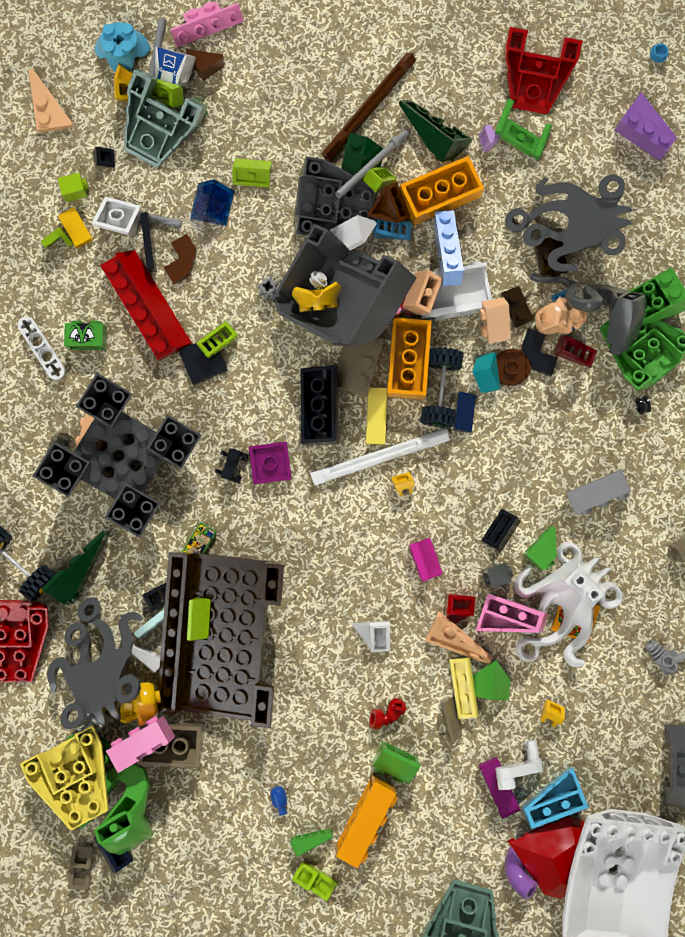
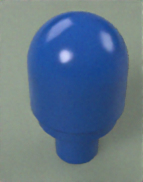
M276 786L271 790L270 798L274 808H278L279 816L287 814L285 805L288 799L284 788Z

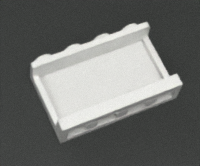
M475 261L468 266H463L464 271L461 285L442 286L441 282L430 314L419 315V320L437 321L479 313V309H482L481 302L492 300L486 273L487 262ZM440 268L435 269L433 273L441 277Z

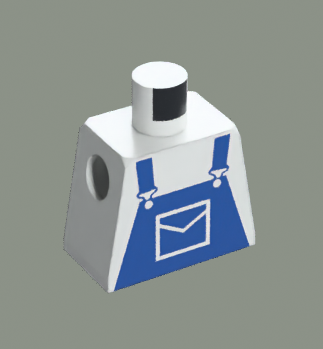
M156 47L155 77L158 80L179 86H187L196 57L171 49Z

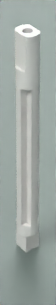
M444 428L312 472L310 474L314 486L450 441L448 431Z

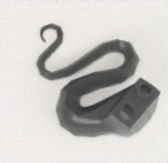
M533 273L529 275L530 280L534 282H555L568 287L565 299L571 307L577 310L593 312L598 310L601 305L608 306L609 327L606 342L611 343L609 353L621 355L623 351H628L630 343L637 339L645 316V295L628 292L625 289L609 285L588 284L583 288V298L575 296L578 286L570 279L558 275L542 277Z

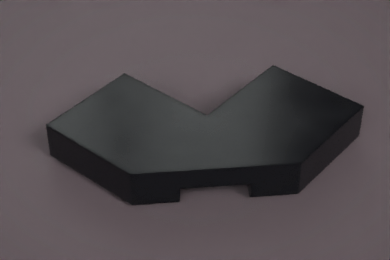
M528 328L521 348L528 357L533 371L551 377L558 358L540 352L546 334Z

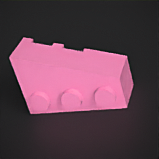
M488 593L476 631L543 633L548 613Z
M154 716L146 721V727L140 730L138 726L128 732V738L122 740L120 737L110 743L111 748L106 752L118 773L138 762L143 757L150 755L161 746L167 745L175 738L164 716L159 719L157 716Z

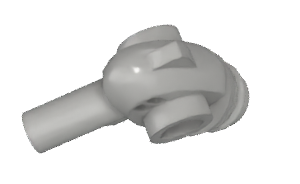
M653 639L644 646L651 658L654 659L655 664L662 669L666 676L676 673L678 670L677 664L685 661V652L677 654L674 650L669 652Z

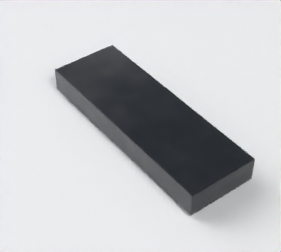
M141 212L146 267L149 272H157L151 216L148 212Z

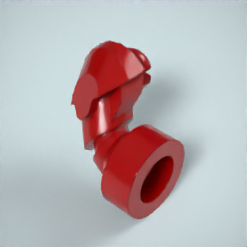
M394 698L388 703L385 714L380 709H372L369 718L370 728L380 730L383 726L397 721L406 712L405 703L401 699Z

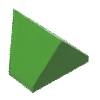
M497 660L473 675L476 697L490 700H509L511 680Z

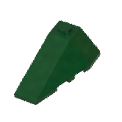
M411 100L399 101L398 104L437 160L441 162L454 160L472 142L473 139L455 126L450 128L443 125V119L429 116L430 112Z
M349 133L341 169L354 176L383 148L366 136ZM382 161L379 164H377L374 168L381 167Z
M101 531L84 547L83 551L85 553L74 556L70 560L69 567L63 571L60 569L42 590L63 605L74 604L81 597L79 593L83 590L109 533Z

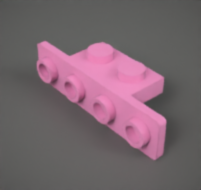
M208 2L203 7L188 10L187 13L183 14L186 23L174 27L170 31L176 47H180L242 23L243 17L238 3L220 9L217 2Z

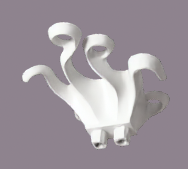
M572 542L561 543L557 550L558 558L563 564L559 569L545 576L529 588H524L523 581L532 570V565H528L514 582L515 592L522 598H529L537 593L541 594L539 611L546 613L547 608L551 604L561 606L564 611L563 622L557 632L544 638H522L517 643L516 653L522 661L534 662L540 655L541 646H549L559 642L571 632L575 625H579L581 627L580 633L565 648L564 659L573 667L584 666L585 661L577 659L574 655L586 644L592 634L595 604L599 602L604 608L613 609L622 602L623 595L620 588L613 582L601 581L611 569L607 567L593 573L592 570L599 562V558H593L589 562L584 563L583 554L579 547ZM566 548L573 549L575 555L572 559L564 557L563 552ZM610 589L616 593V598L613 601H609L606 598V593ZM521 632L526 635L533 634L532 632ZM526 644L534 645L535 652L532 655L524 653V646Z

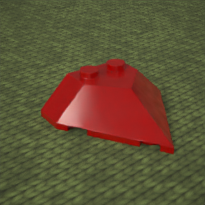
M565 816L561 818V821L554 824L550 822L524 833V836L516 840L512 838L507 841L532 879L538 883L539 889L544 895L559 899L565 897L574 854L585 823L584 820Z

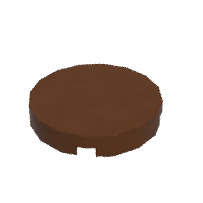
M512 348L506 349L497 355L500 383L506 386H517L526 380L531 366L528 357L523 352Z

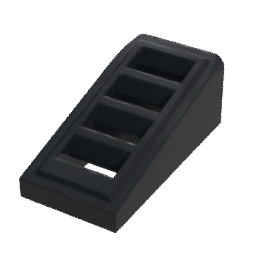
M166 583L142 594L150 613L165 606L166 592L164 588H166ZM159 591L161 592L164 598L163 602H161L157 594V592ZM151 595L154 596L157 602V605L155 606L153 605L149 597Z

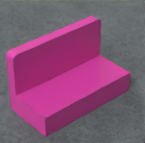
M430 538L408 545L421 582L442 575V570Z

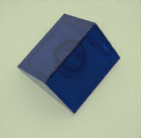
M214 179L198 183L190 219L227 226L234 190Z

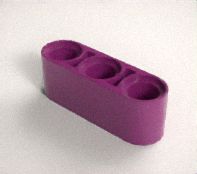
M494 757L478 764L487 787L490 789L494 803L498 807L501 818L504 819L519 812L520 808L512 789H498L495 768L501 767L498 758Z

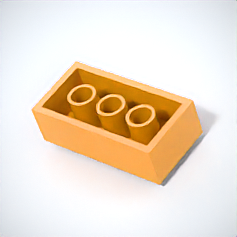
M469 156L400 184V190L414 226L434 218L436 211H450L481 198L484 187Z
M393 317L387 397L425 399L431 320Z
M372 774L336 843V857L357 869L360 863L364 864L369 854L367 852L370 844L374 845L378 837L376 832L379 826H384L388 817L386 813L389 807L393 808L396 803L397 796H395L396 791L393 784Z

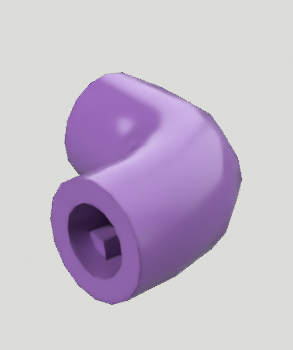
M509 847L505 857L506 876L514 890L525 900H528L536 891L538 883L526 873L525 867L517 857V854L513 848Z

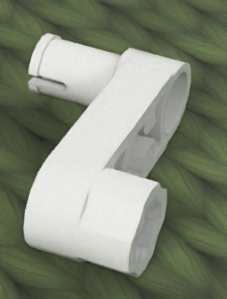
M537 740L524 741L527 754L525 762L495 768L499 790L515 789V777L543 771Z

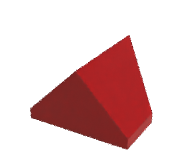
M445 594L444 615L450 621L457 624L468 616H474L475 596Z

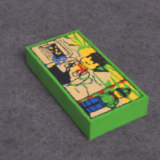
M200 522L182 552L205 553L217 532Z

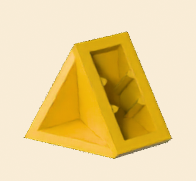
M119 63L114 76V97L120 102H128L127 87L133 73Z

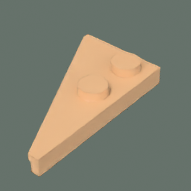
M28 69L38 133L73 128L72 122L33 69Z
M439 611L437 612L427 633L426 642L486 664L491 663L492 656L444 614Z

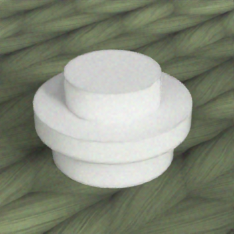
M313 271L309 280L315 288L321 289L327 286V277L324 273L320 271Z

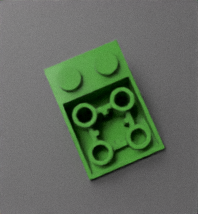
M672 267L629 291L645 295L646 310L642 325L669 318L685 311V288Z

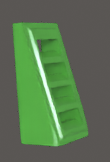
M325 829L291 837L290 843L296 856L299 857L332 839L333 831L332 829Z

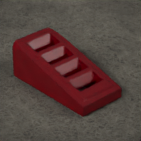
M564 335L559 338L553 354L591 368L597 350ZM572 346H573V347H574L573 353H570L571 348H572ZM579 349H581L582 351L580 353V356L578 357L577 354L579 352ZM589 352L587 359L584 360L585 353Z

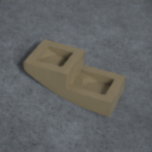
M73 846L67 889L89 890L94 847Z

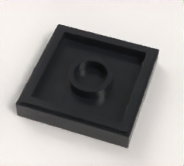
M210 339L212 344L216 347V342L213 339ZM205 342V343H204V346H205V347L208 349V351L210 352L212 349H211V347L207 344V342ZM196 343L178 350L193 386L228 371L220 351L207 358Z

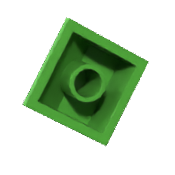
M381 741L372 761L376 772L383 775L388 773L393 776L392 779L402 784L404 781L410 783L421 766L417 757L384 741Z

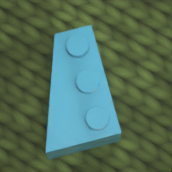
M572 767L564 770L521 806L527 824L531 829L589 808Z

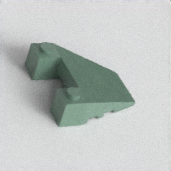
M134 69L127 87V120L123 150L157 168L201 124L208 106L189 97L185 99L181 111L178 112L151 97L158 78L141 69Z
M453 879L419 937H498L493 891Z

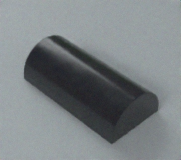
M328 365L300 368L301 444H338V366Z

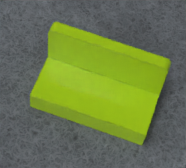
M236 158L232 166L233 185L270 187L272 161Z

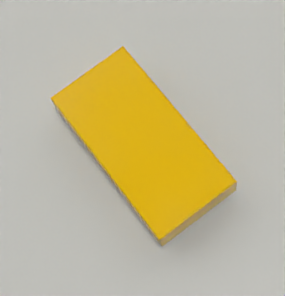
M75 207L58 215L77 249L93 240Z

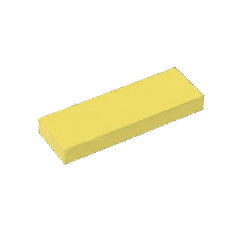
M369 388L366 444L385 445L387 388Z
M470 657L450 659L458 719L477 718L479 715Z

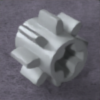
M271 276L266 280L262 278V283L257 284V288L261 290L258 292L259 297L264 295L265 301L268 298H272L279 282H273ZM268 286H271V287H272V289H269V291H266V289L268 288Z

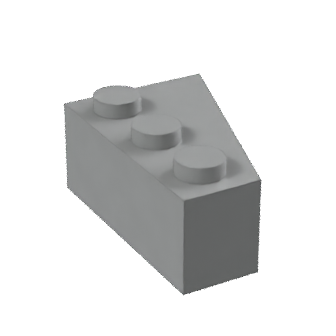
M622 469L571 490L566 494L575 514L580 513L583 516L592 512V507L598 505L599 508L610 504L609 500L617 498L619 501L629 497L628 493L631 492V489Z

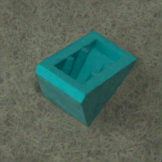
M496 353L477 356L472 373L481 393L500 390Z

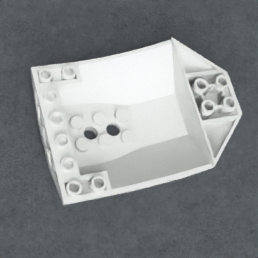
M609 809L587 816L569 874L562 916V937H668L674 886L685 852V826L647 813ZM617 864L616 871L609 873V869Z

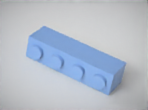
M454 210L436 211L434 216V234L441 278H443L442 286L461 285L464 269Z

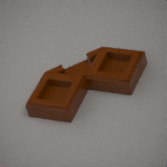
M188 234L171 242L179 259L164 267L174 285L190 276L194 258L197 254V250Z

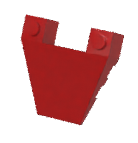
M510 27L504 46V58L510 99L514 101L512 108L547 115L579 60L583 40L564 37L560 44L558 57L525 52L524 48L528 30Z

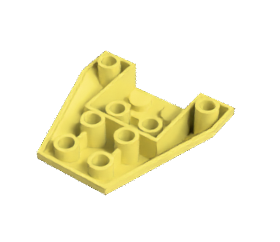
M94 725L80 731L74 737L52 749L20 763L28 784L70 830L109 811L103 747Z

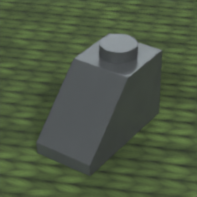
M506 563L481 569L486 588H496L512 582L511 577H513L511 567L507 566Z

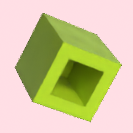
M79 172L57 178L62 197L66 202L88 197L87 190H89L87 179H83Z

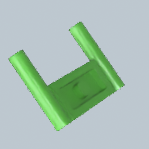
M507 99L495 134L501 135L500 138L526 155H533L535 159L539 160L552 125L545 124L539 139L531 132L508 119L514 101Z

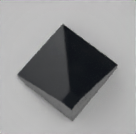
M94 148L92 155L96 165L115 167L114 149Z

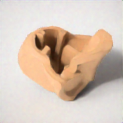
M558 298L555 302L546 305L538 310L535 316L536 327L542 334H554L557 332L568 334L571 333L572 327L579 329L587 321V312L571 307L565 298Z

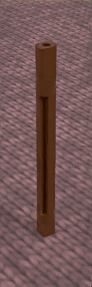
M407 52L327 145L321 153L324 159L328 162L334 159L347 143L349 133L355 134L416 61L413 53Z

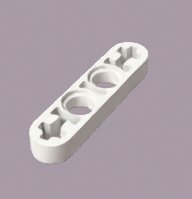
M22 317L18 322V328L48 376L55 381H62L67 375L66 368L37 323L30 317ZM28 322L30 324L29 326L33 333H30L29 330L24 328V323ZM35 337L42 338V343L39 346L33 345ZM51 352V360L48 362L43 361L44 353ZM54 364L57 369L61 370L59 376L53 375L55 371L50 365Z

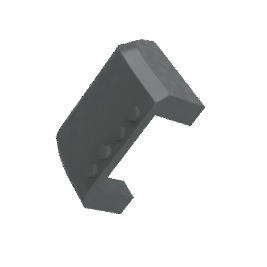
M314 224L271 300L275 303L276 310L282 317L334 345L357 347L374 341L383 333L397 313L417 277L399 261L384 254L379 261L354 249L349 250L329 230ZM313 271H320L325 274L327 286L334 282L341 286L338 307L327 308V305H325V309L315 311L311 307V311L300 312L299 305L292 296V291L295 287L318 290L309 280Z

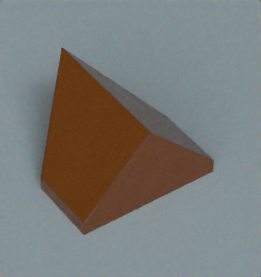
M397 181L382 189L366 215L367 217L394 223H400L410 217Z

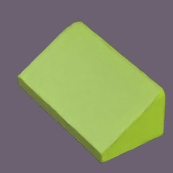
M194 598L189 601L187 640L208 638L210 599Z

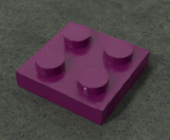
M287 441L249 446L254 485L292 480Z

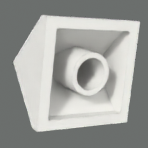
M105 197L92 221V226L126 235H136L141 206Z

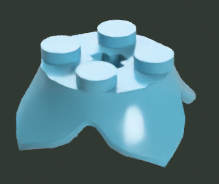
M116 22L103 26V32L97 39L94 50L99 58H106L110 67L116 72L118 63L131 71L135 58L147 55L151 48L146 38L136 31L131 24Z

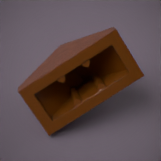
M186 49V54L196 57L193 68L203 81L225 66L223 54Z

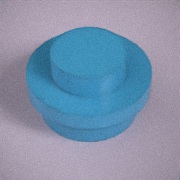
M662 43L654 45L650 50L651 59L657 63L664 62L669 54L668 47Z

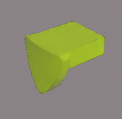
M60 227L40 241L46 249L60 238L69 247L74 245Z

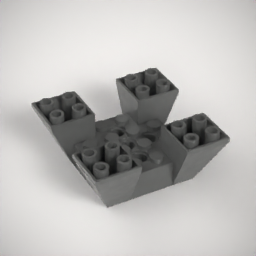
M96 373L76 405L78 409L94 418L74 452L53 442L32 477L67 497L71 495L80 480H83L115 499L105 518L140 538L161 504L143 491L163 459L182 469L202 435L169 415L166 416L157 432L123 413L132 393L101 374ZM128 433L133 434L135 437V441L131 445L123 441L124 436ZM99 440L107 442L108 446L105 451H99L96 448ZM116 450L124 452L125 458L122 461L114 459L113 454ZM133 460L141 462L142 467L139 471H133L130 468V463ZM109 466L114 469L113 477L107 478L104 476L103 470L105 467Z

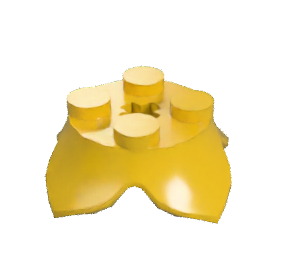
M334 282L324 289L318 290L295 287L292 291V296L297 301L300 312L311 311V307H313V311L323 310L325 305H327V308L338 307L341 286Z

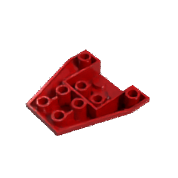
M0 600V682H33L49 628L48 606L37 601Z

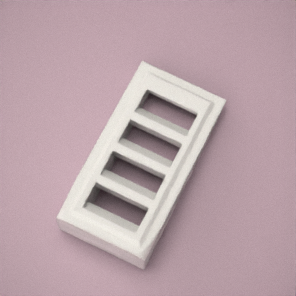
M133 644L131 654L153 673L159 671L160 655Z

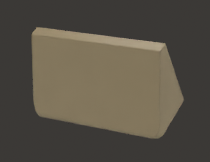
M451 697L440 700V706L448 739L454 742L462 737V730L457 716L455 700Z

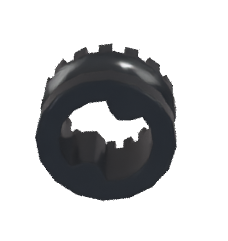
M647 396L635 400V404H637L636 409H638L637 412L640 415L644 414V412H651V403Z

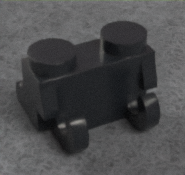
M232 448L229 449L228 453L221 450L220 455L227 457L223 471L215 469L214 473L220 474L222 479L240 484L242 476L237 475V478H234L239 458L243 457L242 461L246 462L249 454Z

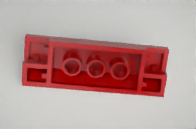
M135 250L115 253V257L100 265L158 361L163 360L174 352L178 353V350L192 344Z

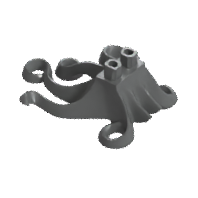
M610 174L600 181L598 189L601 198H597L568 182L545 185L549 178H544L536 185L537 194L566 193L568 194L567 200L547 202L536 207L530 214H527L521 208H515L505 218V225L510 231L521 232L525 230L523 240L527 246H539L543 243L546 236L562 241L564 246L553 250L549 254L548 264L555 271L566 272L578 271L579 268L573 264H560L557 260L562 256L578 253L588 248L599 247L608 255L621 253L625 248L626 238L618 229L631 225V221L619 218L618 216L631 212L632 208L617 205L625 190L624 180L618 175ZM615 181L618 183L619 186L615 192L607 190L609 182ZM548 211L564 213L569 220L568 227L561 232H554L546 226L531 223L538 215ZM517 215L523 216V222L519 225L513 224L512 221ZM535 231H540L542 236L539 240H532L531 234ZM619 242L617 248L612 249L608 247L610 244Z
M87 598L80 604L78 608L79 618L99 628L103 635L104 644L100 657L96 661L90 662L92 642L86 626L81 622L71 624L65 631V642L68 645H75L79 648V660L72 667L66 658H56L50 663L47 671L50 689L52 692H55L57 689V673L61 668L75 698V703L69 704L60 716V722L64 728H77L94 717L103 725L105 724V713L107 710L115 719H119L118 705L120 703H130L139 696L141 691L140 681L135 676L129 675L133 640L128 625L129 620H143L139 613L130 612L120 618L118 625L122 644L120 649H115V641L110 627L106 622L97 617L101 610L99 600ZM93 605L95 607L93 614L87 616L86 611L88 607ZM79 630L81 637L77 641H73V634ZM73 710H77V719L70 722L69 714Z

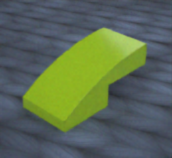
M304 861L301 862L292 878L294 882L305 890H311L325 901L329 900L338 884V881Z

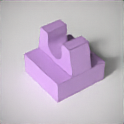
M491 125L484 126L478 135L483 151H490L499 142L498 138L501 136L495 134V130L492 129Z

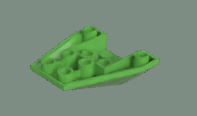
M661 320L641 325L637 339L630 343L629 350L623 351L621 355L612 354L623 377L637 391L652 387L676 368L685 358V332ZM609 321L599 328L605 342ZM606 342L608 348H610L611 343Z

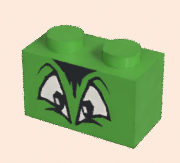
M71 321V323H65L64 346L68 350H107V327L100 321H90V323Z

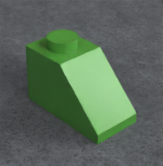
M553 526L548 527L523 554L539 570H548L555 563L553 560L557 556L556 531Z

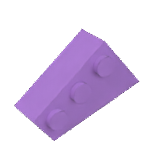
M642 92L615 128L616 132L658 161L661 160L677 138Z

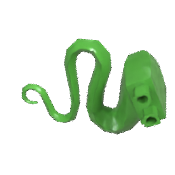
M73 734L66 739V741L74 737L75 735ZM100 738L102 746L105 748L104 766L106 768L110 761L106 751L111 748V745L104 738ZM136 763L119 773L114 767L105 775L108 796L119 782L126 783V790L122 797L113 806L104 821L94 830L98 844L109 853L122 855L154 835L148 818L145 816L150 781L147 770ZM90 820V821H88V822L82 824L81 826H79V827H77V828L85 827V826L88 825L92 820Z

